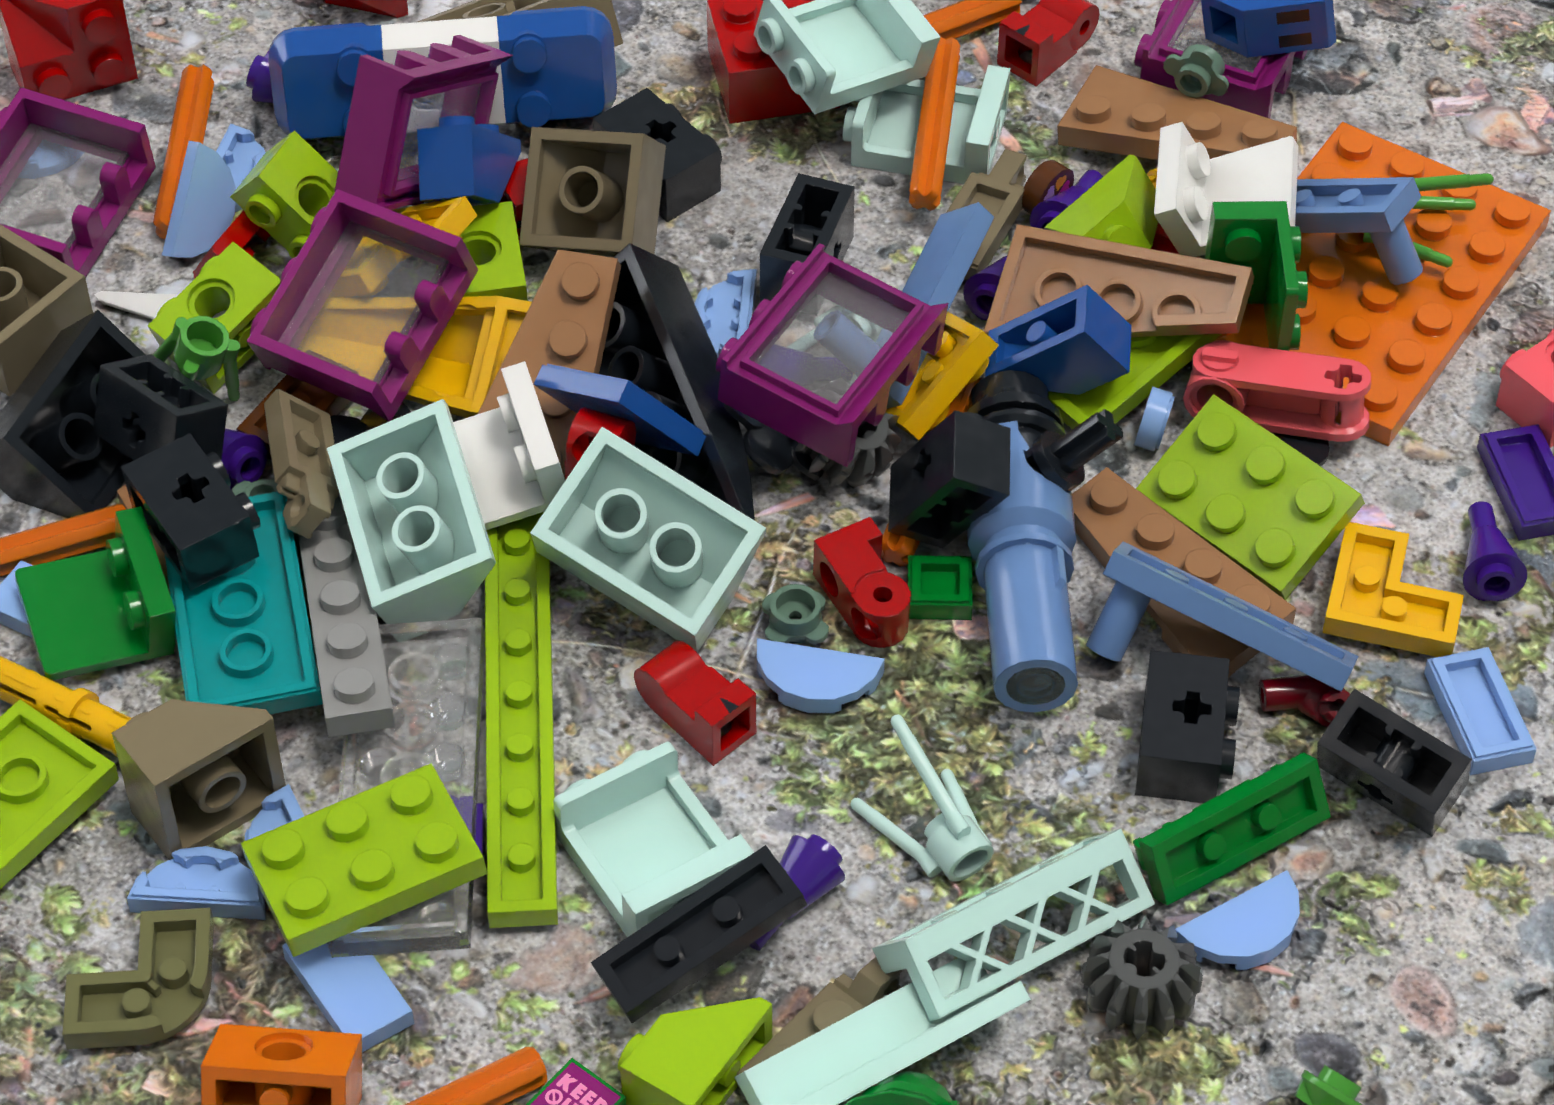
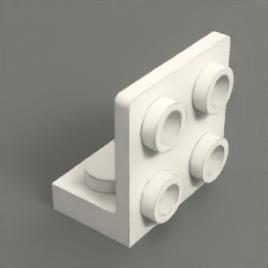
M1183 122L1160 128L1154 216L1179 254L1192 257L1206 254L1213 202L1287 201L1290 226H1295L1299 146L1292 136L1210 159L1204 144L1201 142L1195 143Z
M525 361L501 369L508 393L497 397L499 408L453 422L486 530L544 512L565 482L560 462Z

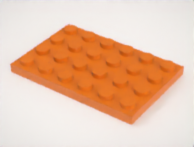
M1341 122L1297 179L1423 178L1461 175L1465 173L1345 122ZM1491 184L1469 188L1419 191L1421 196L1473 199L1476 202V207L1471 211L1411 209L1404 217V222L1412 241L1450 256L1453 259V264L1451 267L1446 268L1420 259L1423 266V272L1420 276L1400 285L1389 282L1374 243L1363 242L1364 233H1301L1300 262L1296 263V270L1306 271L1308 300L1306 308L1296 309L1301 325L1299 350L1289 351L1346 358L1365 365L1371 372V388L1364 396V407L1369 412V429L1364 436L1389 446L1547 228L1551 210ZM1247 304L1239 333L1222 334L1216 340H1228L1243 345L1269 348L1264 305ZM1344 377L1343 389H1346L1349 384L1348 377ZM1338 412L1335 418L1338 424L1341 423V412Z

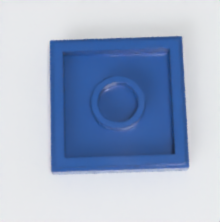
M547 364V366H541L533 384L575 413H578L581 408L586 407L633 421L636 427L635 443L698 456L707 437L703 434L702 430L626 379Z

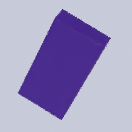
M1539 424L1480 434L1477 450L1518 541L1554 535V456Z

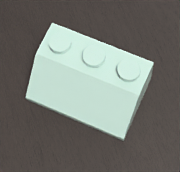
M441 399L327 448L371 606L400 639L459 615L496 564L449 407L445 400Z
M601 427L530 534L536 552L673 638L684 641L698 653L733 600L766 533V527L609 430Z

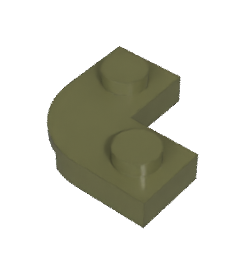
M211 907L141 911L137 970L67 974L62 1032L67 1050L146 1045L165 1040L186 1028L202 1011L211 990L214 935Z

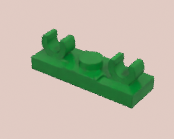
M1303 752L1282 764L1270 767L1271 770L1252 780L1248 779L1199 805L1183 817L1161 825L1162 828L1153 833L1133 840L1139 866L1142 870L1147 871L1154 899L1168 906L1330 818L1331 814L1317 759Z

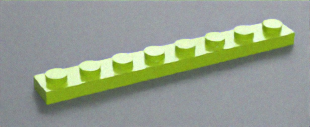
M544 512L486 530L496 560V564L485 578L487 914L489 928L558 925L557 847L553 804L555 798L550 560L536 552L530 534Z

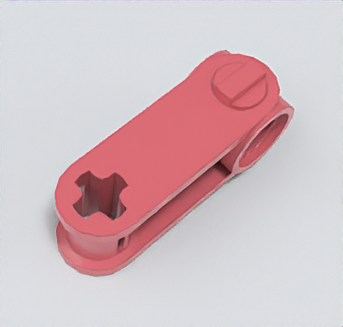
M1215 340L1200 347L1194 353L1193 369L1185 389L1183 401L1187 411L1192 417H1195L1214 394L1269 432L1335 442H1348L1360 438L1369 429V412L1364 407V396L1371 388V372L1362 363L1351 359L1243 345L1228 340ZM1344 377L1349 378V384L1346 389H1343ZM1338 412H1341L1340 424H1337L1335 421Z

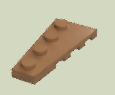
M1096 65L1057 125L1058 145L1122 155L1130 154L1136 157L1158 160L1160 128L1179 122L1184 123L1195 143L1201 142L1204 144L1210 159L1288 136H1292L1297 143V127L1205 98L1189 97L1179 90Z
M1017 224L984 332L988 335L990 330L1088 285L1132 325L1131 337L1239 333L1254 281V275L1251 267Z
M557 250L478 414L500 407L497 397L508 393L501 369L525 361L533 384L541 366H547V364L599 374L621 269L618 258ZM533 385L565 479L566 443L571 424L577 413Z
M1106 467L1072 493L1076 534L1104 568H1106L1113 551L1124 541L1291 624L1294 623L1296 608L1109 468ZM1152 598L1146 608V611L1162 629L1161 638L1173 653L1230 659L1228 678L1260 652Z

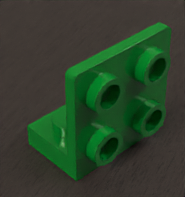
M1287 201L1213 202L1205 259L1251 267L1254 281L1247 304L1264 305L1269 348L1287 351L1299 350L1301 325L1296 309L1306 308L1308 279L1306 271L1296 270V263H1299L1301 258V231L1299 226H1290Z
M141 507L116 511L115 538L106 540V550L23 567L15 571V583L45 677L54 681L174 654L176 611Z

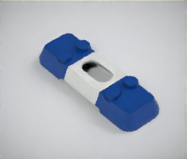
M577 6L515 11L511 15L372 26L364 23L294 27L278 34L269 48L268 62L275 118L278 126L285 134L289 135L295 130L304 140L345 137L360 56L370 55L395 65L396 54L399 50L415 52L428 58L430 44L440 43L451 46L453 36L455 35L465 36L513 55L497 66L496 73H499L489 124H523L531 128L541 127L548 121L594 118L609 110L616 100L617 80L614 36L611 23L603 12L594 7ZM412 106L407 132H417V129L435 127L439 107L415 108Z

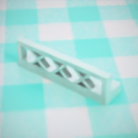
M1122 829L1086 838L872 949L885 974L907 969L931 1021L954 1012L1108 930L1115 925L1117 920L1123 922L1155 905V902ZM1112 864L1129 899L1116 907L1093 898L1100 870ZM1080 881L1078 891L1069 888ZM1052 895L1074 905L1068 930L1063 935L1040 926L1046 900ZM1027 909L1025 919L1015 916ZM1089 912L1099 915L1087 921ZM997 924H1002L1021 933L1014 960L1008 964L985 955L992 927ZM973 937L970 948L960 944ZM1035 940L1046 943L1033 950ZM943 952L966 961L959 990L945 997L928 962L929 959ZM981 968L991 972L979 978Z
M957 958L933 971L944 997L959 990L966 961ZM981 968L979 978L988 974L986 969ZM1019 981L1000 992H997L995 989L940 1019L930 1021L914 984L911 982L735 1076V1079L749 1105H838L1031 999L1022 982Z

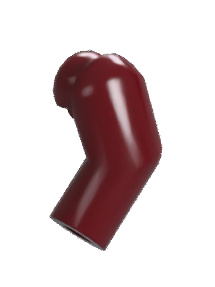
M1307 674L1260 679L1259 698L1264 712L1298 709L1326 728H1328L1350 696V693L1344 688L1341 692Z

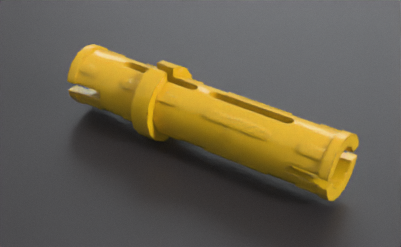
M0 656V700L14 705L21 699L78 739L82 738L118 757L112 732L126 725L132 719L131 717L100 703L99 697L88 689L77 688L72 690L40 675L34 670Z

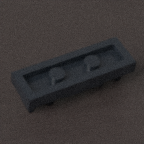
M765 845L593 960L591 964L631 1023H634L690 984L692 986L750 946L749 944L806 907L807 903L802 892Z

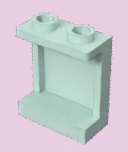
M763 0L753 34L761 50L769 54L786 76L791 89L802 97L814 114L926 77L940 40L939 34L911 0H815L790 9L786 7L782 0Z
M988 65L981 89L956 85L943 181L964 184L971 172L990 174L1008 111L1010 68ZM917 79L855 101L858 102L857 108L848 107L843 126V141L851 142V166L905 175L912 174L925 80Z
M665 742L650 750L635 752L626 758L622 764L592 779L576 781L553 800L556 837L626 937H629L754 853L741 834L730 840L726 838L681 777L678 770V752L670 742Z

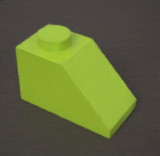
M1129 154L1044 228L1046 230L1151 249L1158 225V220L1154 216L1156 189L1137 157Z
M757 997L661 1014L645 1035L638 1033L631 1038L619 1058L618 1070L621 1075L622 1094L626 1096V1104L724 1105L738 1087L735 1079L737 1072L772 1039V1003Z

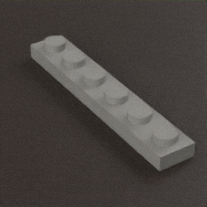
M339 494L334 501V508L331 511L330 517H325L312 532L313 536L310 539L298 534L328 738L395 727L377 613L371 606Z

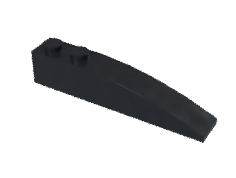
M629 243L614 257L618 258L621 269L599 374L631 381L702 430L703 434L707 437L698 456L635 443V447L755 521L751 477L740 425L736 419L726 412L724 403L718 400L720 373L716 371L718 357L678 265Z

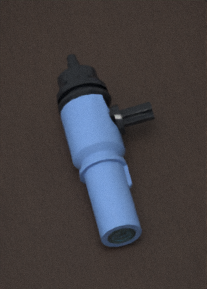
M1007 370L993 373L981 379L971 389L968 399L969 410L967 412L979 414L987 421L1011 428L1010 495L988 513L983 514L971 523L967 529V540L971 557L976 561L975 571L978 583L986 593L993 688L996 698L1006 707L1017 711L1035 713L1052 710L1065 704L1074 696L1078 686L1068 583L1074 571L1072 552L1077 540L1071 491L1085 479L1083 465L1122 439L1123 431L1121 427L1114 423L1113 414L1103 409L1065 434L1060 411L1050 402L1047 386L1038 377L1030 373Z

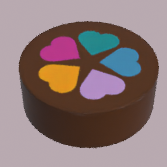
M1048 160L1040 164L1030 175L1024 186L1025 190L1022 197L1023 209L1031 214L1037 204L1073 186V171L1055 160Z

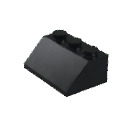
M99 310L60 331L0 412V489L12 500L66 518L107 507L125 481L121 466L134 461L119 453L117 448L93 433L99 371L102 364L146 354Z

